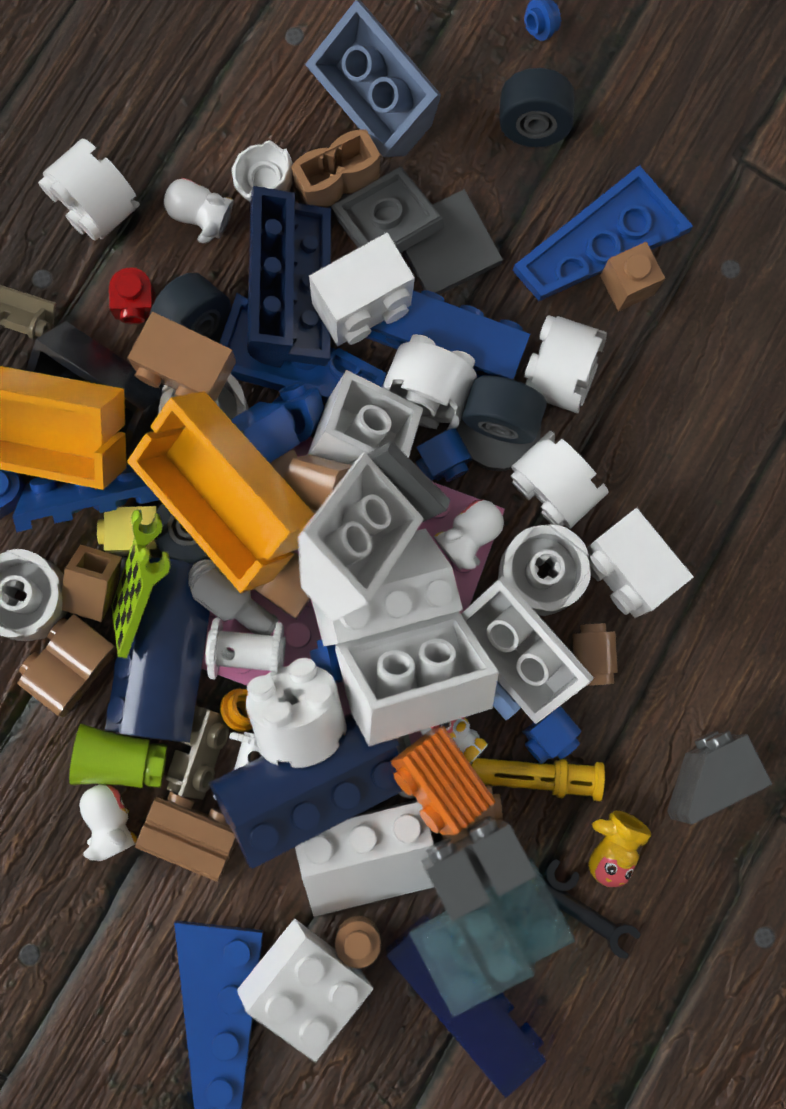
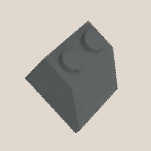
M717 730L696 739L694 743L697 748L685 753L667 812L672 820L692 825L772 785L748 735L731 734L730 730L719 733Z

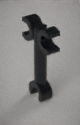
M556 858L548 861L545 866L546 878L542 881L537 892L524 900L522 911L529 914L535 904H545L546 914L542 918L541 923L548 927L554 922L557 912L556 907H558L607 939L608 947L616 956L627 959L629 954L622 948H619L618 938L621 934L629 933L639 939L641 936L639 931L628 923L614 924L567 893L566 890L576 886L580 874L572 870L566 880L558 881L555 878V870L559 866L560 861Z

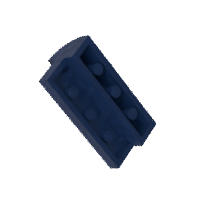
M253 186L250 204L248 353L252 358L263 364L281 368L284 361L326 366L330 360V333L312 305L309 275L331 264V208L296 203L295 193Z
M149 557V563H157L162 558ZM169 559L170 570L152 587L128 657H118L117 653L110 702L107 707L105 731L190 743L210 611L192 596L188 577L194 564Z
M349 713L344 716L347 729L345 735L342 733L338 740V749L330 757L317 764L303 768H292L290 762L277 760L278 765L270 763L262 756L209 782L227 824L231 826L248 866L253 869L402 792L403 790L399 787L393 776L396 768L391 764V760L399 755L396 747L400 744L397 738L369 746L353 715Z

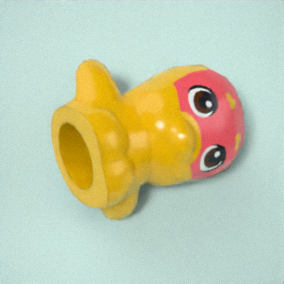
M615 810L609 814L608 820L599 819L592 823V828L605 835V837L590 855L589 869L595 880L606 887H621L627 884L639 860L637 849L647 844L651 836L649 828L638 818L626 812Z

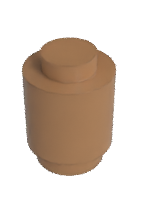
M606 623L580 625L581 633L572 634L573 655L594 677L587 685L615 684L614 673H618L615 631L607 632Z
M352 916L343 921L337 930L335 950L339 959L345 965L352 968H364L375 961L381 946L380 933L375 923L364 916Z

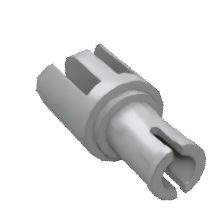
M200 560L192 566L189 572L188 584L192 596L197 602L222 621L235 619L254 634L270 635L274 631L278 622L277 617L270 614L251 599V590L240 593L212 560Z

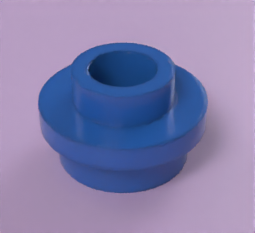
M531 0L527 5L524 16L525 26L528 32L537 40L544 41L550 39L554 32L559 30L561 24V16L556 3L553 0Z

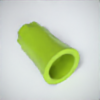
M81 723L76 734L72 752L69 784L123 785L143 788L145 784L146 786L161 788L168 745L151 744L149 739L115 734Z

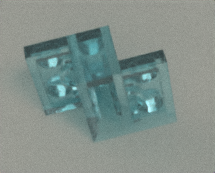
M533 858L529 860L537 875L533 879L501 896L497 895L492 886L485 890L490 899V902L453 922L446 911L412 929L409 933L453 1017L534 976L536 961L575 942V936Z

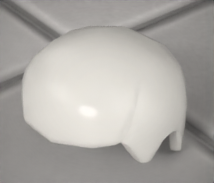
M268 140L262 145H252L238 154L232 167L234 186L243 198L251 202L253 186L290 191L294 184L291 168L293 162L287 149H282L271 140Z

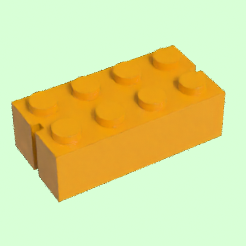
M0 366L1 470L104 490L126 469L125 433L118 432L125 426L123 388Z
M205 391L170 397L150 426L154 431L144 435L127 460L128 464L240 593L273 581L294 554L291 551L299 549L298 536L315 514Z

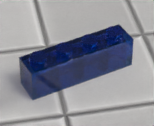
M424 914L386 948V956L502 1095L507 1098L547 1061L539 1049L545 1042L527 1021L522 1026L516 1022L510 1014L515 1007L498 986L492 991L489 990L480 979L485 974V971L469 952L461 956L451 945V942L456 937L439 917L432 922Z

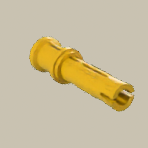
M476 758L471 763V766L484 785L551 790L552 795H556L557 798H564L566 794L592 796L593 801H601L603 797L605 780L603 762H596L594 766L568 764L567 759H559L558 761L555 760L553 765Z

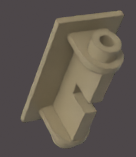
M0 285V325L27 334L33 340L54 328L55 302Z
M195 705L190 743L181 742L192 747L189 754L175 750L165 780L169 781L167 790L179 793L178 795L182 797L204 800L206 791L210 788L209 782L213 781L215 777L214 767L220 749L226 744L229 735L228 725L224 722L220 713Z

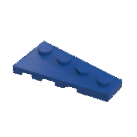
M639 165L517 262L512 271L536 299L541 301L602 273L609 258L644 242H647L652 250L689 233L693 225Z
M236 293L219 343L233 351L236 363L231 374L235 379L277 391L288 385L302 382L305 389L318 387L322 401L325 404L346 370L382 387L386 378L385 372L341 348L335 350L330 347V360L326 366L284 361L281 368L255 360L249 355L247 350L248 299Z
M128 464L126 469L104 490L41 477L34 478L29 483H26L12 517L16 532L32 529L31 520L53 516L54 523L73 520L72 514L88 507H93L99 513L117 510L118 507L123 506L127 502L128 498L135 497L136 502L140 504L160 499Z
M175 921L194 1109H242L253 1017L246 1013L237 989L260 962L264 930Z

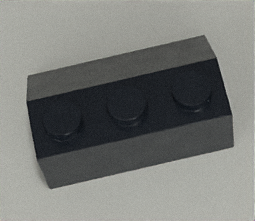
M67 321L35 340L26 371L124 389L125 426L118 432H123L126 436L127 464V460L144 435L151 431L152 428L150 426L159 415L160 398L164 386L160 384L159 388H155L139 380L135 376L137 371L134 370L130 363Z

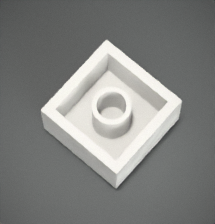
M385 233L309 275L312 305L337 347L347 341L352 345L366 338L371 333L370 328L385 320L387 324H390L407 314L409 311L407 307L411 306L415 277L389 234Z
M346 370L326 402L308 455L348 465L357 460L363 453L366 452L368 454L392 441L409 458L423 407Z
M637 508L587 547L591 575L597 581L603 579L613 591L610 597L622 613L625 615L631 613L634 618L654 610L693 578V575Z
M294 918L237 989L246 1013L316 1062L374 988L360 968H352L345 965L339 959L336 950Z

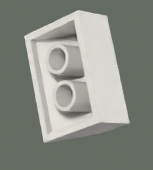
M366 452L357 458L298 536L301 588L332 621L370 602L424 520Z
M426 529L415 532L368 604L332 621L312 600L323 646L345 643L463 610L452 566Z
M504 576L498 579L461 613L498 670L497 681L535 724L594 679Z
M459 611L336 644V654L351 714L369 746L493 708L499 672Z
M417 799L360 813L295 847L301 876L314 917L434 887L421 862L429 857L426 850L434 844L430 828L420 816V810L423 808L417 802Z

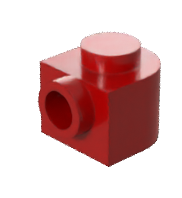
M132 267L121 269L113 275L109 283V309L114 318L120 319L123 323L140 324L145 322L146 318H149L151 308L156 300L155 290L148 276L140 269Z

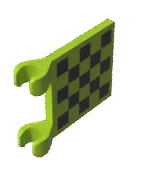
M138 509L131 516L135 538L111 604L118 657L121 658L128 657L153 585L161 580L170 570L168 552L163 551L162 559L159 562L149 563V549L146 548V545L154 540L162 531L160 514H155V519L151 524L143 525L140 524L142 522V511Z

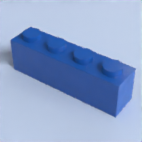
M413 290L411 306L407 307L409 309L407 314L390 324H387L385 320L370 328L371 333L366 337L398 350L401 344L410 341L412 335H424L433 340L436 346L450 352L462 351L471 355L475 359L473 369L477 374V378L481 376H499L513 380L530 334L524 332L522 326L513 321L503 319L497 322L484 317L483 312L475 307L461 305L459 308L444 302L445 299L435 292L423 290L419 293Z

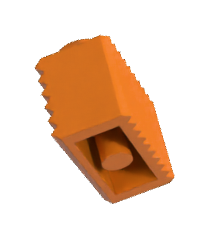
M444 726L430 729L391 760V764L396 768V772L393 774L395 781L406 794H413L417 798V802L423 808L420 810L421 818L435 833L440 832L442 835L458 834L496 802Z

